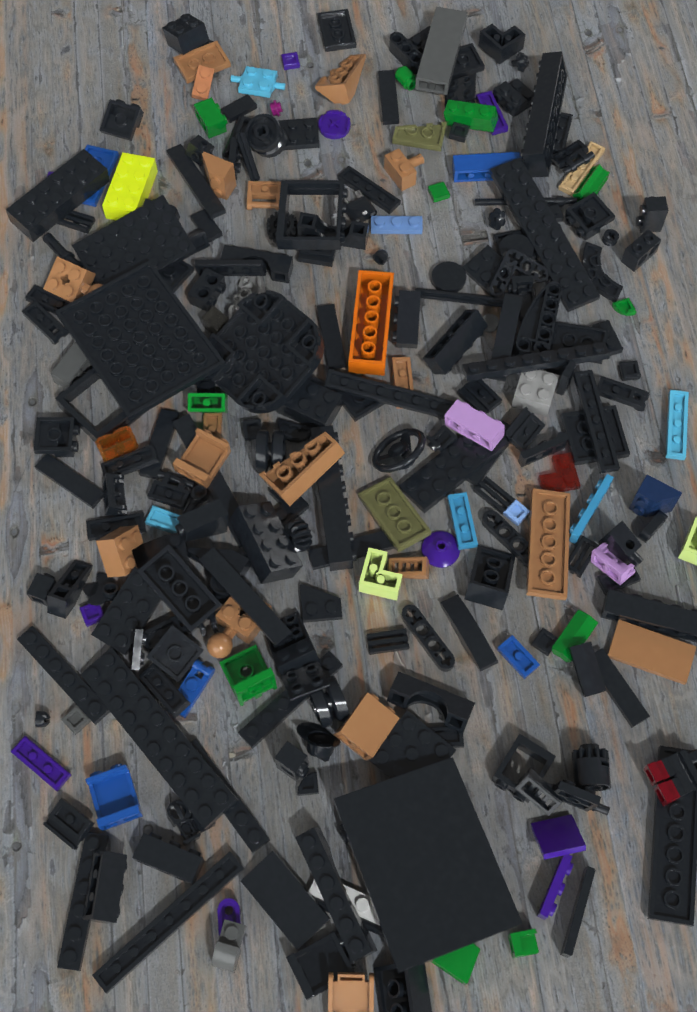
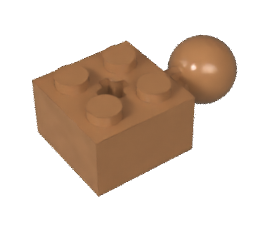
M57 256L43 289L69 302H73L103 286V284L91 286L96 275L95 273Z
M231 597L228 598L215 615L217 623L225 628L222 633L213 634L207 642L209 654L218 659L225 658L231 653L234 636L250 645L260 632L258 626L248 615L244 614L245 612ZM266 603V605L272 610V606Z

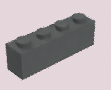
M73 341L71 348L63 354L61 361L53 367L51 372L54 383L65 389L70 387L75 380L85 375L92 367L75 341Z

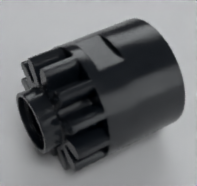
M592 743L582 744L579 750H573L572 764L575 787L580 789L588 788L595 792L610 789L611 778L608 750L606 748L599 749L598 744Z

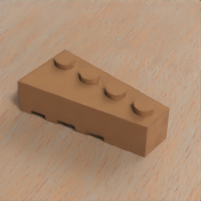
M327 432L322 433L305 444V448L291 453L290 457L285 461L272 465L274 468L271 470L263 471L259 474L266 484L289 506L345 454L338 442Z

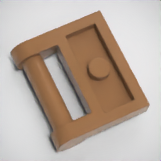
M248 181L247 210H253V208L279 210L281 181ZM253 199H276V202L253 201Z

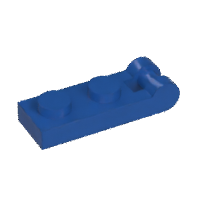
M199 659L194 662L192 669L178 689L191 703L179 714L183 718H186L215 672V668L203 665V662ZM198 672L204 674L201 679L196 676Z

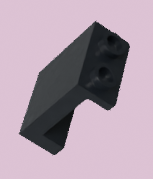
M334 931L299 952L292 953L286 957L307 1001L328 989L329 972H333V980H338V972H354L353 969L357 967L355 962L351 961L350 956H346L343 950L345 945L340 934L336 935Z

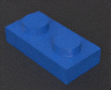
M513 635L497 647V651L523 679H526L540 666Z

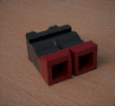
M686 749L682 750L679 753L657 762H652L644 767L643 770L651 785H657L654 791L662 806L697 790V770L694 766L697 763V749L688 752Z

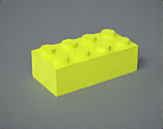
M122 152L102 204L106 219L118 220L142 207L145 199L149 197L158 172L155 158Z

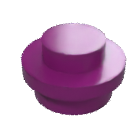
M273 100L270 103L272 114L279 117L281 116L280 112H283L281 103Z

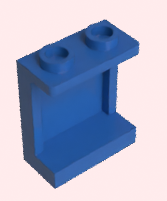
M116 764L110 767L108 771L103 773L102 771L90 774L89 778L85 779L90 789L98 818L96 821L100 830L105 831L143 817L132 776L127 765Z

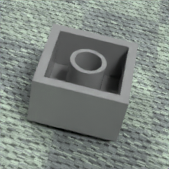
M543 370L521 373L511 407L522 410L527 407L529 412L547 417L559 375Z

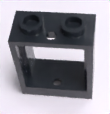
M519 733L492 781L495 782V786L503 791L507 789L513 793V797L518 801L529 803L530 800L515 789L516 783L502 775V772L517 748L544 765L539 774L542 779L556 756Z

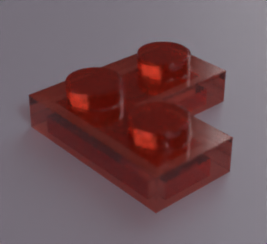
M571 452L553 455L552 463L555 473L539 475L538 477L542 490L564 492L580 489L581 486Z

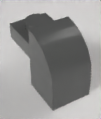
M224 920L214 949L213 967L235 973L241 954L240 947L246 925Z

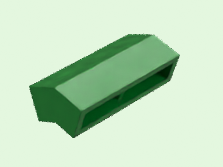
M600 164L593 166L573 193V197H577L578 202L593 192L597 195L608 180L610 172L603 169Z
M578 610L552 646L553 654L563 659L566 663L572 662L569 647L585 643L598 622L589 614Z

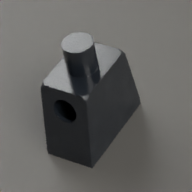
M623 521L597 542L599 545L605 542L608 544L607 548L611 553L623 562L627 559L635 567L644 560L636 552L642 544Z

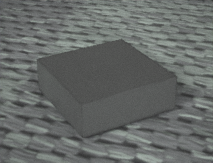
M77 705L61 719L75 735L91 722Z

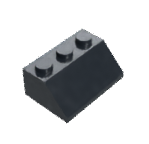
M395 964L374 968L380 1012H432L425 964L399 974Z

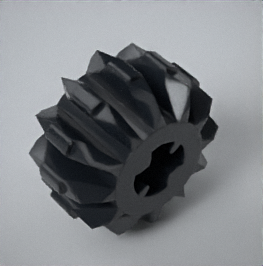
M303 519L292 520L286 523L284 529L296 552H304L310 549L313 536L308 528V524Z

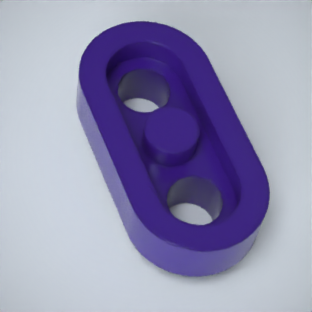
M231 898L222 900L217 909L219 936L225 919L241 924L239 904ZM227 907L233 908L232 914L227 915L225 913Z

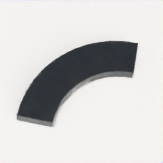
M586 241L582 255V265L598 293L608 300L616 302L623 286L614 282L603 272L600 259L602 247Z

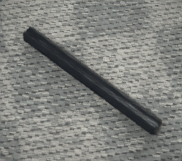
M423 288L415 289V291H421V298L494 307H502L504 300L502 297Z

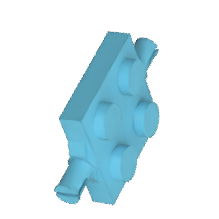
M246 66L242 76L231 75V82L240 83L238 93L270 98L275 89L285 90L286 85L285 83L276 82L277 71Z

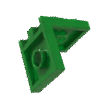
M256 645L219 662L240 707L244 705V702L252 698L257 699L263 696L262 693L272 688L273 690L277 689L275 674L271 667L267 668ZM245 667L252 669L251 675L247 677L241 675V670Z

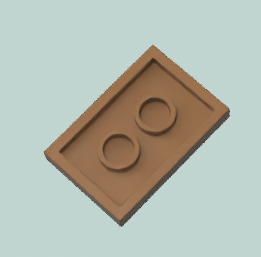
M218 41L193 49L184 55L180 54L173 57L174 63L187 84L195 81L199 65L215 69L214 73L231 67V63Z

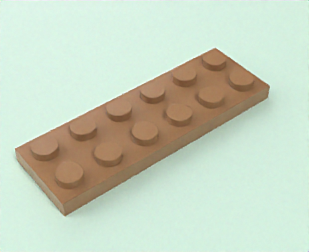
M535 488L531 491L526 595L564 601L567 599L570 493Z

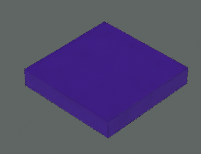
M572 814L531 823V830L544 860L586 851V844Z

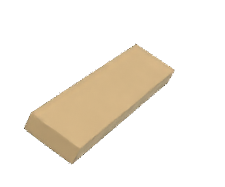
M590 141L587 146L588 151H592L595 157L588 164L579 166L575 172L568 173L559 185L558 190L573 197L575 190L605 152V147Z

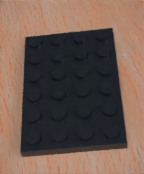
M164 195L72 245L85 269L96 274L93 283L103 285L149 260L157 271L161 273L197 253L196 248Z

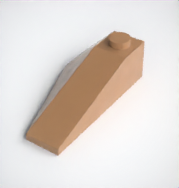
M356 54L347 57L340 63L339 68L330 71L328 77L323 76L315 85V89L334 104H348L355 95L366 54Z

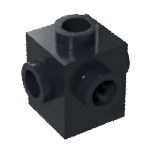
M197 135L189 142L185 154L202 166L204 164L202 153L206 152L213 155L214 146L200 135Z

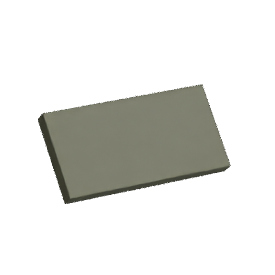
M391 476L358 493L359 499L398 553L431 535L429 527Z

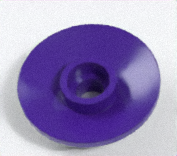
M433 532L422 543L423 557L427 556L429 564L434 567L444 568L451 566L460 555L456 538L448 532ZM442 544L445 548L440 549L438 545Z

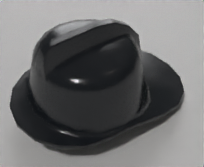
M303 722L296 728L300 737L306 741L308 754L324 762L329 760L334 748L341 743L336 736L327 729H322L319 724Z

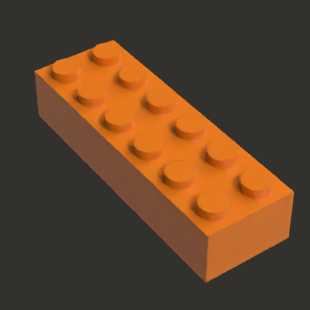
M358 271L348 373L385 376L394 273Z

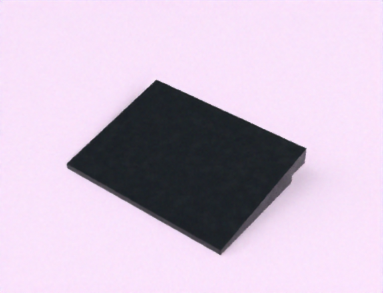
M453 757L334 798V804L398 974L522 924L520 915Z

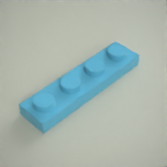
M669 391L665 458L685 460L689 392Z

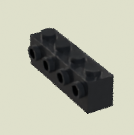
M477 309L465 310L423 357L434 374H448L452 370L453 365L461 360L462 355L473 346L474 341L483 335L488 325Z

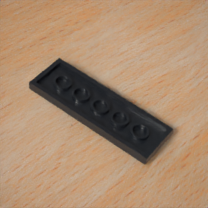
M462 435L401 483L399 489L421 511L426 513L509 446V442L503 437L493 451H490Z

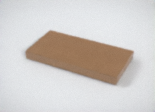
M618 620L607 655L610 659L685 685L697 646Z

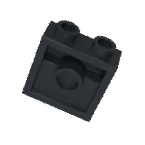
M518 78L510 83L505 81L493 89L496 102L513 117L531 107V99L534 97V92Z
M110 99L100 131L104 134L132 141L136 128L140 126L144 112L137 104L131 103L129 105L119 99H116V101Z
M595 192L567 208L565 214L567 225H573L576 235L579 238L583 237L585 241L599 233L600 228L615 219V215Z
M37 417L34 453L54 454L55 457H74L75 452L79 450L76 435H80V425L76 423L74 417Z

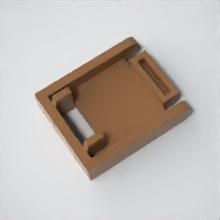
M329 972L328 1012H374V973H369V980H365V973L338 972V980H333L334 974Z

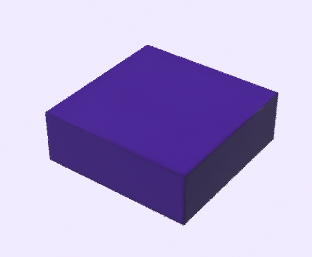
M297 52L281 54L284 70L300 68Z
M87 604L80 607L87 627L99 623L104 615L101 605Z

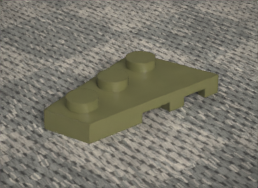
M441 122L440 125L426 123V126L418 127L416 125L395 126L392 144L441 151L447 122Z

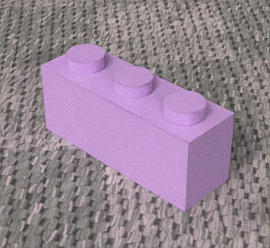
M458 399L444 415L445 426L490 451H493L504 436L505 425L501 421L492 419L483 411H478L468 403L461 402Z

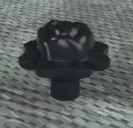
M521 51L518 52L516 60H512V66H517L518 71L524 72L529 64L528 56Z

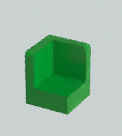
M536 929L510 933L508 935L513 958L539 953L535 934H537Z

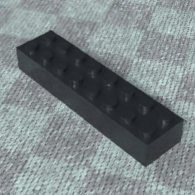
M562 51L543 53L542 59L539 60V73L536 74L537 84L534 85V97L531 99L532 109L529 110V123L526 124L527 134L523 138L524 149H521V159H524V164L532 178L549 177L568 77Z

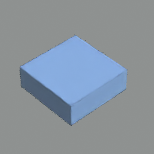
M515 500L503 512V515L516 526L530 514V510L518 500Z

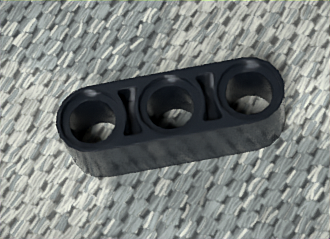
M392 33L390 35L389 51L403 66H407L413 74H417L422 59L421 52L402 33Z

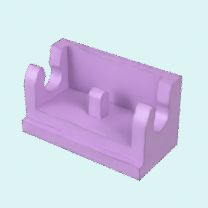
M604 542L592 550L591 563L621 585L635 573V565L632 563L629 565L625 564L607 548L608 544Z

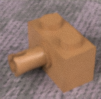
M398 148L384 155V169L401 192L416 185L417 171L414 168L424 164V158L420 153L407 159Z

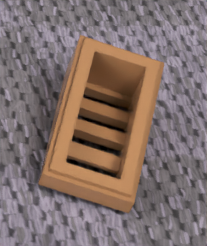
M427 556L388 558V571L402 574V578L429 579V560ZM395 563H398V572H395ZM403 564H406V572H403ZM411 564H414V571H411ZM419 565H422V571H419Z

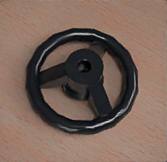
M406 428L389 435L374 450L372 456L373 467L380 472L386 473L409 468L424 450L426 443L424 433L416 428ZM410 436L418 438V444L413 452L411 451ZM401 438L399 442L394 443V444L389 448L388 454H385V455L380 456L381 453L383 452V450H384L390 443H392L393 441H395V440Z

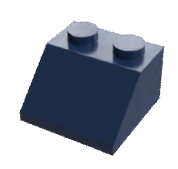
M646 475L629 509L635 514L644 517L655 516L660 510L663 513L672 512L682 492Z

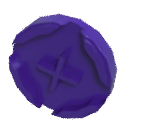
M330 110L320 116L318 128L324 137L340 139L349 133L351 122L344 112Z

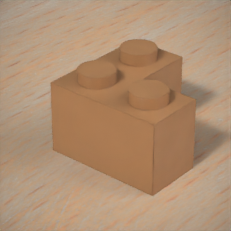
M138 525L119 527L96 541L107 577L126 576L132 572L134 567L137 568L132 550L143 544Z

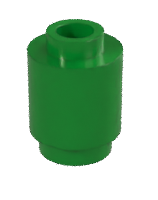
M407 66L399 67L396 70L395 79L405 89L413 90L416 87V76Z

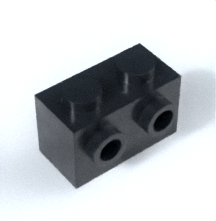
M666 196L644 198L643 204L640 205L639 216L636 217V225L639 226L640 233H644L646 230L661 232L669 211Z

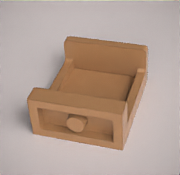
M197 428L195 430V438L181 459H175L173 467L177 473L208 488L231 453L229 442L224 438L219 437L218 439L210 431Z
M367 692L361 695L359 703L345 723L333 734L364 760L374 757L399 720V717L395 715V711L392 708L384 706L379 702L380 700L376 695Z

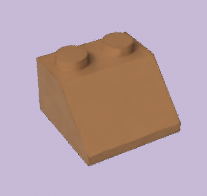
M203 152L202 157L208 184L218 198L227 200L237 186L234 163Z

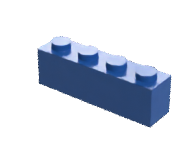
M520 152L453 155L454 182L491 181L493 179L489 173L490 169L520 158Z

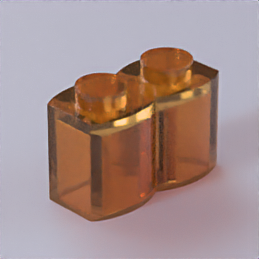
M130 426L121 427L115 430L113 434L103 435L95 441L104 462L133 452L138 448L136 438Z

